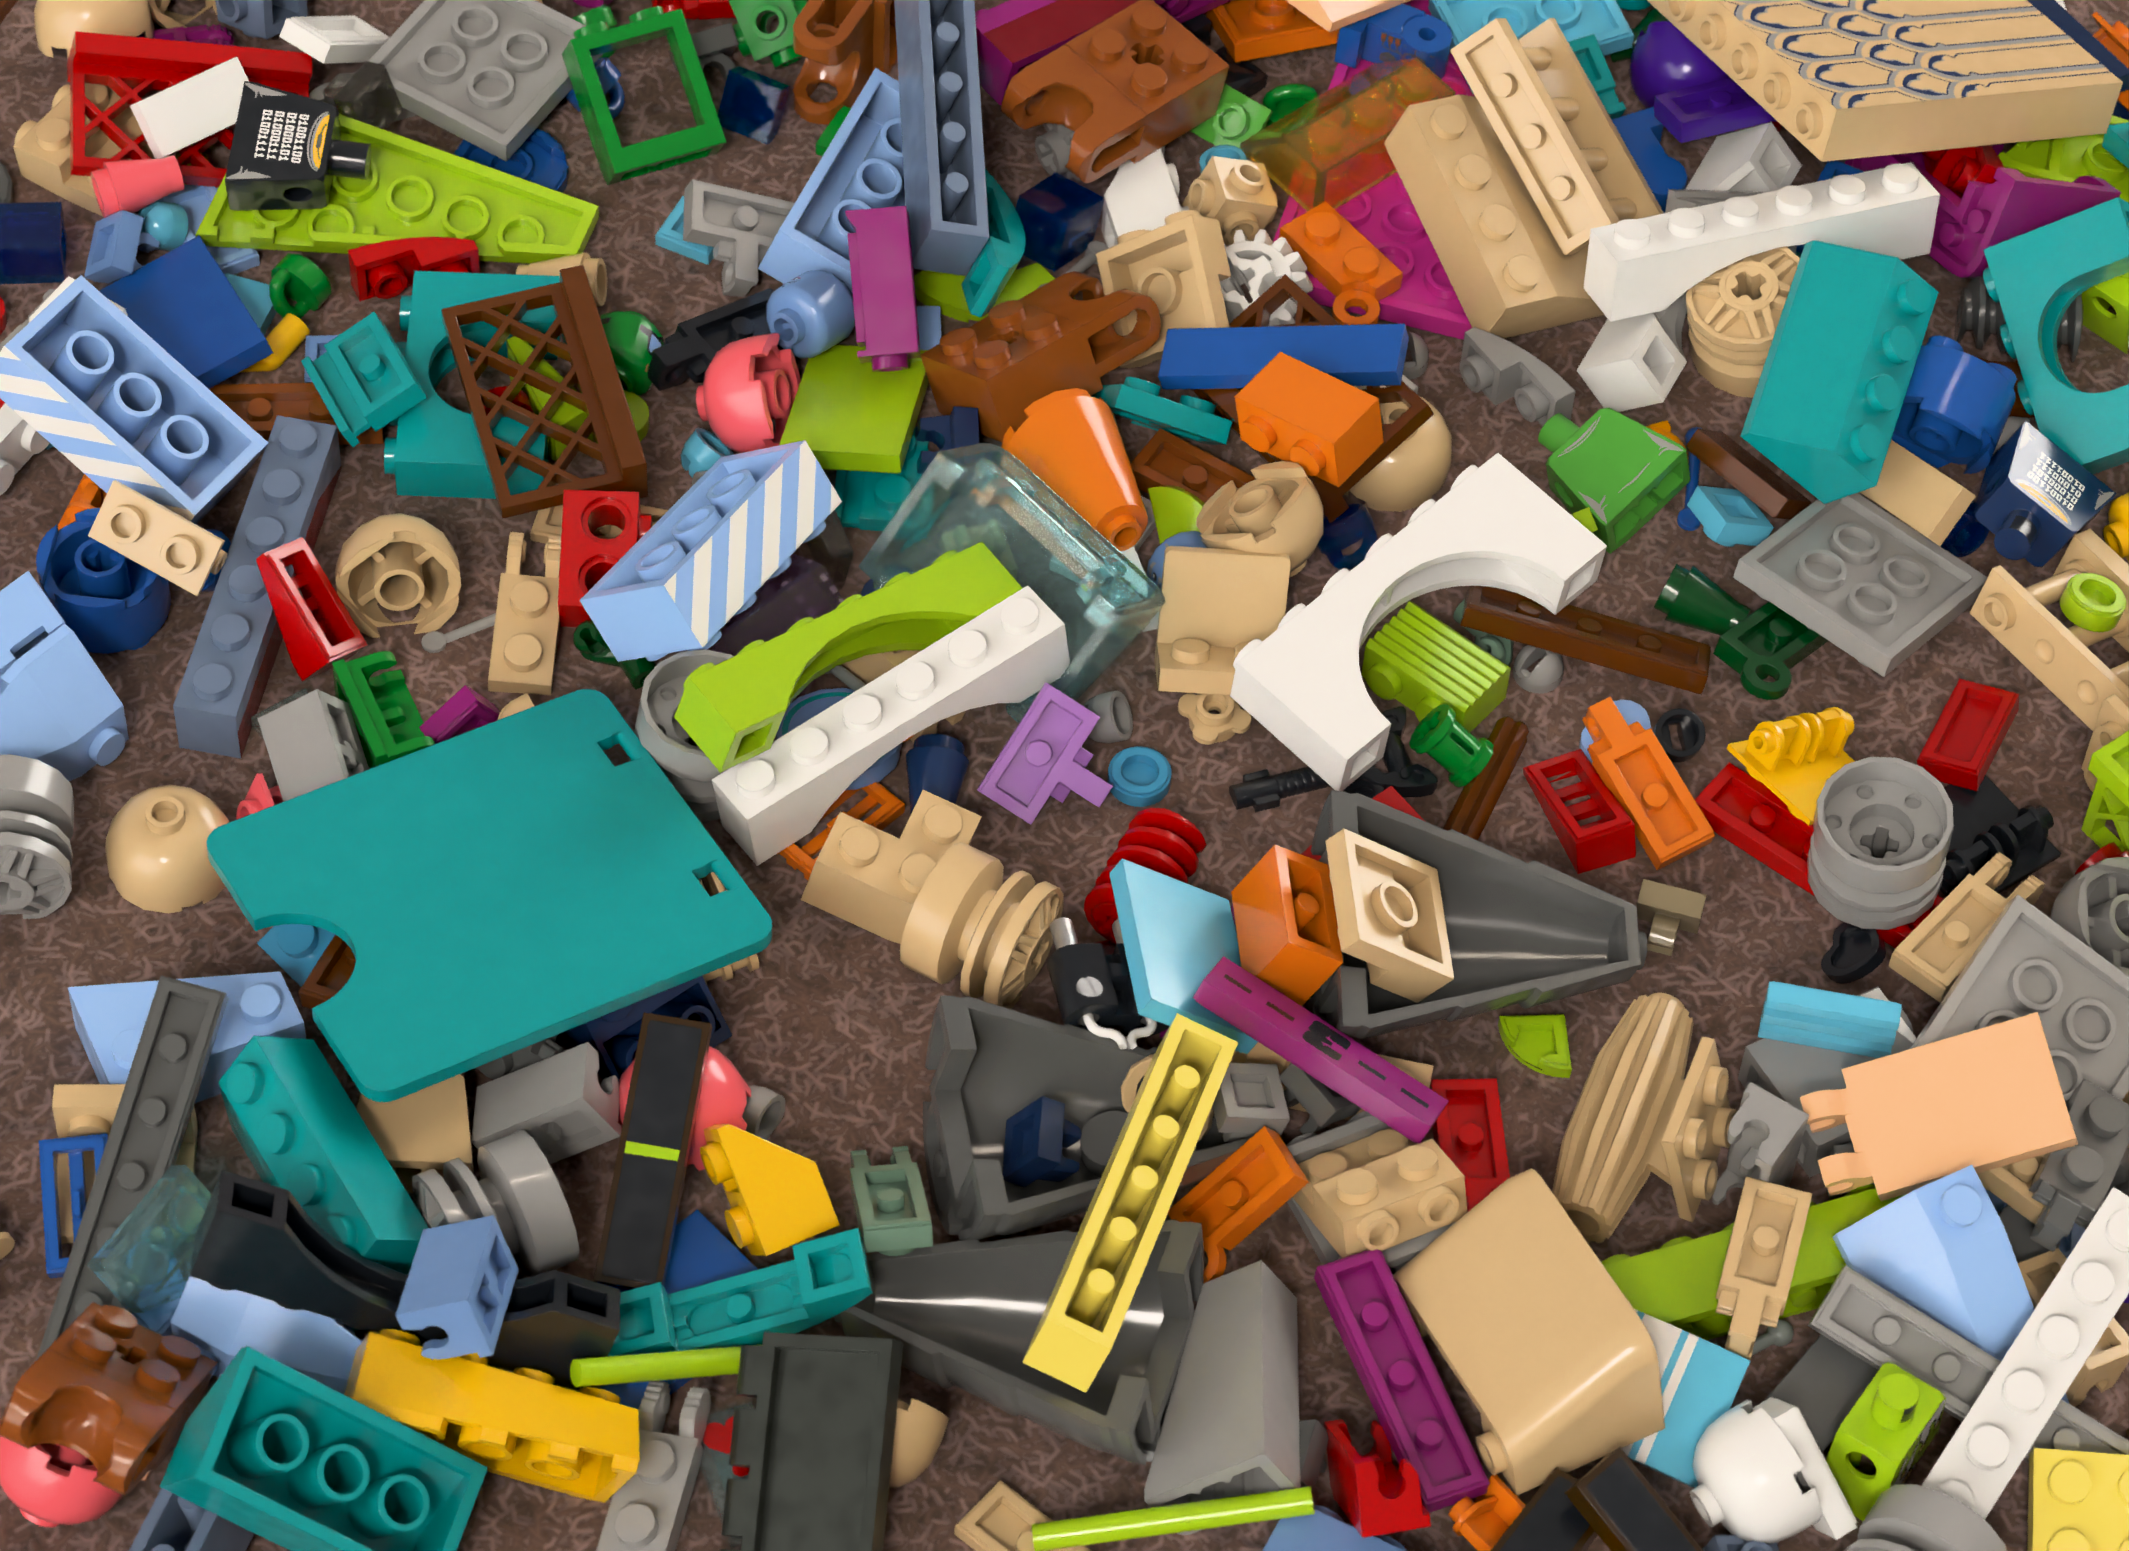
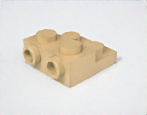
M85 83V96L102 112L121 99L109 86ZM67 84L57 91L52 102V109L39 122L29 120L21 125L17 131L13 148L21 176L69 202L103 216L94 193L91 176L71 175L70 85ZM128 107L112 120L132 141L143 134L131 107ZM85 116L86 126L91 122V120ZM101 130L85 141L86 157L111 159L121 151ZM148 144L142 148L151 159H155ZM176 151V152H174V153H172V154H170V155H167V156H165V157H169V156L175 155L178 151Z
M1197 210L1176 212L1165 218L1164 226L1152 231L1136 230L1122 234L1117 238L1118 245L1096 253L1105 296L1118 290L1128 289L1151 297L1160 313L1161 331L1156 343L1147 351L1127 361L1120 367H1141L1162 359L1168 329L1229 327L1220 281L1230 278L1231 273L1219 220L1200 216V212ZM1135 309L1129 315L1113 323V328L1118 335H1128L1133 331L1137 323V312Z
M1344 828L1327 839L1326 848L1330 869V882L1333 890L1341 952L1367 962L1371 984L1416 1003L1454 980L1437 869Z
M1390 1127L1298 1163L1309 1183L1292 1198L1342 1259L1367 1250H1386L1457 1222L1467 1213L1464 1175L1433 1139L1419 1144L1414 1143Z

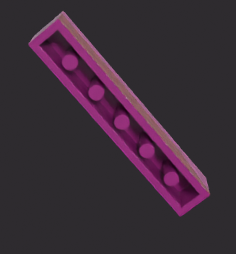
M1009 0L991 9H981L975 12L980 86L1001 106L1010 80L1019 71L1139 0ZM1231 0L1153 1L1181 24Z

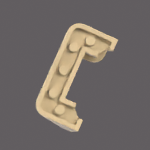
M1531 1168L1504 1181L1393 1275L1421 1337L1430 1336L1480 1412L1484 1433L1476 1437V1444L1485 1466L1492 1475L1501 1472L1516 1495L1542 1485L1556 1467L1568 1473L1610 1454L1619 1447L1623 1448L1665 1429L1659 1362L1653 1341L1645 1325L1545 1181L1534 1169Z

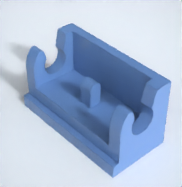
M494 1215L423 1229L396 1311V1317L402 1330H423L428 1326H437L445 1330L448 1335L447 1338L441 1340L431 1339L424 1343L421 1355L426 1358L441 1360L472 1353H478L479 1358L492 1356L519 1270Z

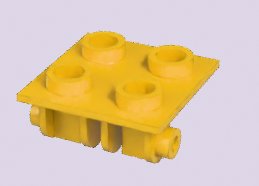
M1830 707L1822 712H1818L1816 715L1808 712L1789 716L1781 721H1765L1755 727L1748 740L1730 743L1726 749L1746 767L1747 772L1754 779L1762 782L1781 799L1793 816L1804 821L1809 826L1813 825L1817 799L1827 779L1845 764L1855 762L1843 751L1849 735L1854 731V720L1848 712L1838 707Z

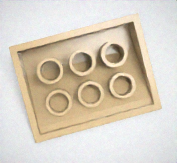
M1459 94L1409 105L1385 140L1384 145L1472 328L1475 327L1505 339L1604 315L1583 288L1588 246L1574 255L1564 256L1475 96Z

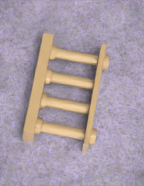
M1496 18L1450 50L1564 256L1574 255L1589 245L1591 228L1615 224L1625 219H1639L1664 214L1555 18L1547 19L1520 39H1517L1506 18Z
M2087 529L2073 536L2053 577L2024 588L2001 565L1992 568L1970 614L2092 731L2094 730L2104 699L2115 694L2129 708V661L2109 669L2087 648L2109 637H2113L2129 652V564L2091 529ZM2080 573H2094L2110 579L2122 590L2127 601L2125 611L2117 626L2107 632H2092L2077 625L2066 628L2045 606L2059 601L2070 578Z

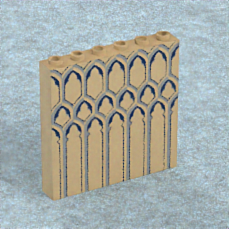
M1647 0L1821 162L2106 134L2123 84L2118 77L2027 0Z

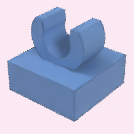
M121 210L95 222L84 278L94 282L109 284L143 267L136 260L137 249L148 253L159 248L160 241L156 240L149 233H141L144 217Z

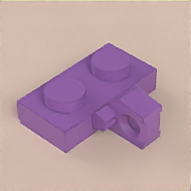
M1045 682L976 790L1030 825L1049 796L1063 803L1071 790L1097 807H1100L1113 786L1086 769L1093 754L1082 748L1100 716Z

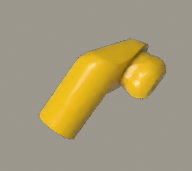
M291 313L286 314L266 336V340L273 353L239 373L277 370L306 339V336L310 334L307 325L297 316Z

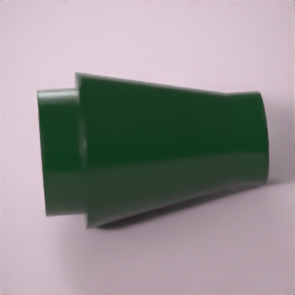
M1678 564L1675 565L1654 606L1655 609L1667 614L1665 621L1720 636L1747 618L1751 608L1739 603L1694 565L1691 570H1688Z

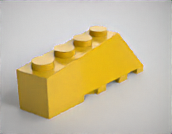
M393 1329L381 1330L379 1334L369 1332L356 1349L345 1396L488 1467L487 1472L578 1498L604 1503L637 1472L640 1460L639 1409L621 1405V1398L610 1391L586 1387L577 1392L553 1385L554 1378L538 1370L517 1368L511 1373L487 1366V1358H479L478 1353L441 1360L429 1359L421 1355L423 1347L420 1346L421 1340L418 1337Z

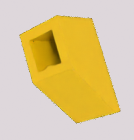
M715 1124L703 1129L707 1145L700 1148L701 1159L711 1181L715 1185L722 1183L731 1206L724 1213L726 1224L734 1242L739 1248L747 1246L751 1255L768 1256L840 1225L815 1161L731 1124Z

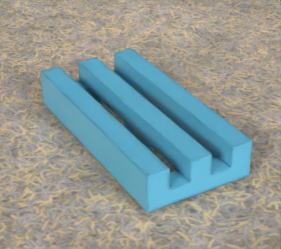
M1769 981L1760 1017L1758 1037L1881 1058L1891 1055L1896 1031H1898L1902 1004Z

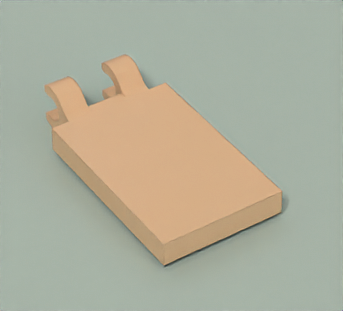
M2038 1012L1843 1068L1842 1073L1847 1088L1821 1090L1799 1097L1803 1112L1809 1115L1807 1124H1809L1812 1133L1825 1131L1847 1123L1855 1153H1839L1817 1160L1824 1185L1827 1187L1830 1196L1875 1183L1877 1194L1880 1200L1884 1201L1908 1194L1913 1190L1970 1165H1973L1978 1174L2078 1145Z

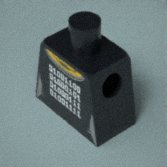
M244 81L225 176L230 210L320 209L329 203L334 176L367 180L371 163V144L341 140L339 114L335 106L259 83Z

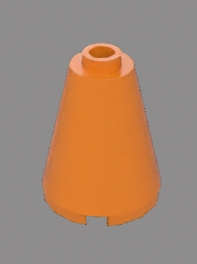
M1080 388L1055 391L1034 401L1024 410L1028 418L1015 432L1010 426L1003 436L1000 459L1004 472L1012 483L1102 553H1116L1133 547L1147 527L1148 516L1111 408L1101 397L1100 399L1091 397L1087 390Z

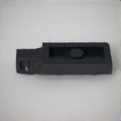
M769 288L678 323L675 333L665 339L663 346L652 351V359L648 368V379L659 391L681 385L688 377L695 384L703 383L705 372L716 352L740 339L770 333L766 320L767 302L774 291ZM777 345L779 350H783L781 346Z

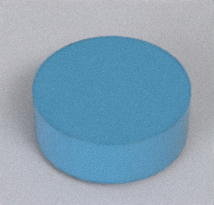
M1141 746L1130 747L1117 753L1110 761L1107 782L1113 786L1111 793L1120 802L1135 807H1146L1158 803L1169 792L1172 776L1171 766L1168 760L1154 749Z

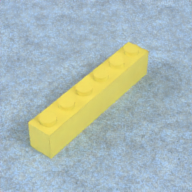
M1178 1013L1176 1014L1150 1062L1022 1363L1085 1393L1087 1392L1112 1349L1238 1045L1237 1041Z

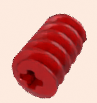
M1147 808L1139 811L1130 821L1129 830L1120 838L1118 848L1107 860V867L1097 877L1095 887L1085 898L1084 912L1094 930L1116 945L1112 924L1119 918L1109 873L1122 858L1188 884V877H1191L1199 867V859L1196 854L1201 853L1207 846L1202 833L1189 820L1166 808Z

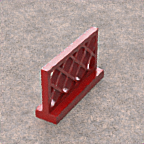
M75 31L67 60V82H70L71 175L91 176L90 173L92 171L103 169V162L126 161L129 158L132 160L151 159L142 150L148 144L143 134L132 141L112 122L114 118L130 107V105L143 100L141 97L150 90L163 91L227 60L238 57L249 82L259 83L309 98L312 56L305 52ZM85 83L109 86L121 99L102 112L85 96ZM85 116L91 120V122L86 126ZM236 124L201 139L193 146L189 145L178 150L181 156L177 158V162L185 185L220 186L227 169L215 168L201 154L218 140L231 151L234 136L231 130ZM101 130L121 151L111 159L86 157L85 141Z

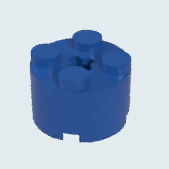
M1940 335L1931 336L1927 344L1921 346L1891 440L1933 467L1940 468L1951 462L1967 465L1963 474H1974L1983 471L1990 463L2016 400L2013 389L2017 380L2015 373L2004 365L1986 363L1973 355L1963 352L1962 346L1951 338Z
M100 508L87 509L76 513L75 522L66 525L59 531L56 524L45 534L39 544L36 566L41 589L63 618L65 624L74 631L87 652L115 653L144 647L162 627L168 617L171 605L168 580L88 536Z

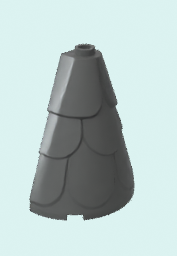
M1331 790L1315 830L1311 846L1312 855H1320L1319 861L1329 865L1326 840L1344 828L1436 868L1454 980L1416 1003L1371 984L1367 962L1342 952L1343 964L1305 1004L1308 1011L1350 1038L1366 1039L1441 1020H1446L1450 1023L1515 1004H1519L1522 1008L1527 1009L1627 982L1637 970H1641L1644 966L1647 955V938L1645 932L1638 929L1636 905L1540 862L1532 860L1526 863L1453 829L1444 830L1360 793L1349 794L1344 791Z
M940 996L932 1021L925 1067L928 1070H936L929 1086L932 1101H923V1139L931 1196L939 1220L949 1235H959V1241L980 1240L995 1235L1015 1234L1087 1212L1101 1177L1094 1175L1085 1167L1081 1158L1080 1140L1068 1148L1062 1147V1155L1064 1157L1079 1162V1170L1062 1182L1037 1179L1028 1186L1021 1187L1003 1180L1006 1120L1041 1096L1064 1103V1119L1077 1125L1080 1130L1092 1117L1107 1111L1127 1113L1122 1105L1121 1085L1130 1067L1150 1054H1155L1158 1048L1153 1047L1150 1050L1139 1047L1119 1049L1117 1042L1113 1039L1099 1037L1088 1030L1070 1024L1059 1025L969 996L961 998L956 996ZM1144 1076L1141 1078L1140 1082L1137 1085V1092L1141 1086ZM1214 1114L1212 1126L1202 1140L1197 1142L1177 1191L1199 1184L1251 1137L1230 1143L1224 1142V1133L1218 1132Z
M1176 1220L1164 1221L1112 1349L1086 1393L1022 1363L1078 1232L1072 1233L1064 1230L981 1243L977 1239L936 1244L933 1247L916 1248L911 1253L901 1256H887L881 1253L867 1254L866 1260L873 1293L856 1305L834 1316V1319L837 1323H842L845 1336L886 1338L903 1342L901 1366L943 1388H950L955 1385L1012 1416L1017 1417L1020 1415L1088 1448L1110 1453L1133 1464L1146 1465V1461H1153L1195 1314L1193 1301L1198 1302L1203 1286L1204 1246L1202 1223L1179 1222Z

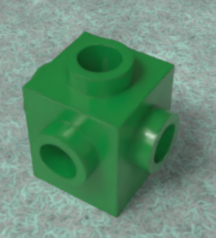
M729 0L738 21L732 27L741 54L744 57L752 55L754 61L762 65L772 62L774 69L784 68L805 58L796 54L793 50V25L809 0ZM778 17V28L771 33L770 25Z

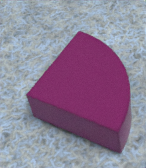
M465 685L419 728L425 736L432 737L434 743L437 744L461 735L475 727L479 728L497 721L500 711L495 704Z

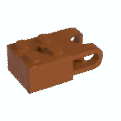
M809 0L793 25V50L796 54L806 57L793 86V106L795 112L801 118L810 123L829 124L842 107L851 108L875 68L887 75L897 62L894 0ZM820 83L830 84L837 91V97L825 103L814 102L809 96L813 94Z
M1139 0L1014 75L1004 94L1001 111L1024 130L1045 123L1063 125L1074 131L1069 161L1065 167L1082 182L1090 183L1128 160H1131L1134 164L1216 115L1230 65L1153 0Z
M1073 271L1059 276L1019 300L1002 302L992 307L986 318L968 328H959L946 333L941 337L940 344L920 354L938 411L944 416L950 415L954 406L978 408L979 434L1002 442L1003 436L1010 426L1016 432L1028 418L1024 410L1034 401L1055 391L1072 388L1087 390L1091 396L1102 390L1103 386L1100 377L1147 351L1156 343L1160 336L1161 319L1159 309L1151 297L1128 289L1118 290L1105 296L1099 279ZM1081 290L1083 300H1074L1075 295ZM1135 309L1137 312V323L1133 331L1128 335H1118L1113 328V323L1129 315Z
M92 1302L19 1379L1 1418L0 1436L27 1449L41 1443L59 1444L76 1450L90 1459L97 1468V1475L93 1481L127 1496L141 1480L146 1481L177 1445L184 1425L200 1404L218 1362L202 1355L200 1349L187 1339L173 1335L163 1336L138 1324L137 1318L125 1309L113 1305L101 1306Z

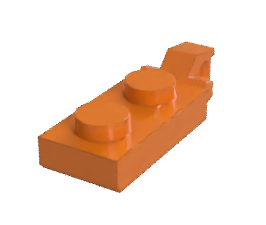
M1611 696L1588 707L1586 716L1583 717L1582 721L1594 741L1587 748L1593 761L1592 764L1603 783L1614 794L1634 822L1635 835L1656 870L1710 844L1715 837L1712 827L1652 729L1645 730L1638 721L1628 725Z

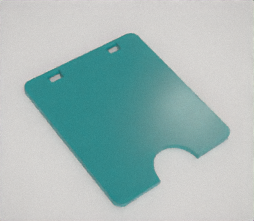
M592 689L573 691L224 824L209 834L206 843L210 864L254 931L286 924L310 925L334 933L351 948L356 959L351 977L333 997L313 1007L312 1016L319 1030L360 1092L366 1098L376 1102L395 1101L757 954L767 948L772 940V919L650 753L642 746L638 737L605 694ZM620 744L631 761L614 766L604 753V750ZM714 872L727 891L710 897L698 879Z

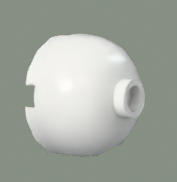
M1747 1399L1723 1413L1706 1428L1696 1445L1692 1464L1699 1486L1690 1491V1497L1698 1513L1708 1526L1713 1527L1721 1522L1732 1535H1736L1740 1539L1777 1543L1797 1535L1820 1521L1822 1510L1815 1488L1802 1495L1798 1485L1797 1473L1805 1469L1804 1465L1782 1430L1762 1407L1752 1411V1401Z

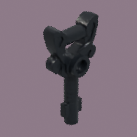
M1397 707L1382 712L1381 714L1391 723L1382 758L1388 773H1382L1373 765L1343 791L1349 794L1360 793L1373 798L1392 786L1402 797L1432 795L1437 788V777L1429 769L1419 764H1412L1401 740L1406 725V709L1404 707ZM1309 766L1271 776L1266 769L1243 775V783L1229 786V793L1236 810L1253 806L1255 812L1279 807L1280 799L1330 787V785Z

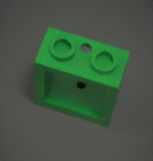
M661 6L647 8L632 14L629 17L630 23L610 29L607 22L587 25L573 33L575 39L569 41L562 53L602 176L607 185L718 154L726 143L682 9L664 13ZM667 36L697 126L622 147L592 56Z

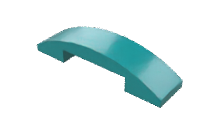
M986 169L989 239L961 284L970 314L980 318L988 314L989 310L995 305L1020 262L1026 245L1024 228L1013 203Z
M859 1228L796 1244L792 1246L795 1260L671 1294L666 1292L661 1282L621 1292L620 1331L608 1356L761 1345L764 1332L795 1334L824 1322L856 1305L873 1293L862 1234Z

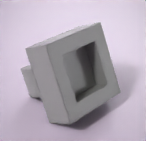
M1230 1062L1213 1103L1218 1132L1224 1133V1142L1230 1143L1252 1137L1264 1126L1274 1130L1279 1135L1283 1133L1290 1121L1277 1065Z

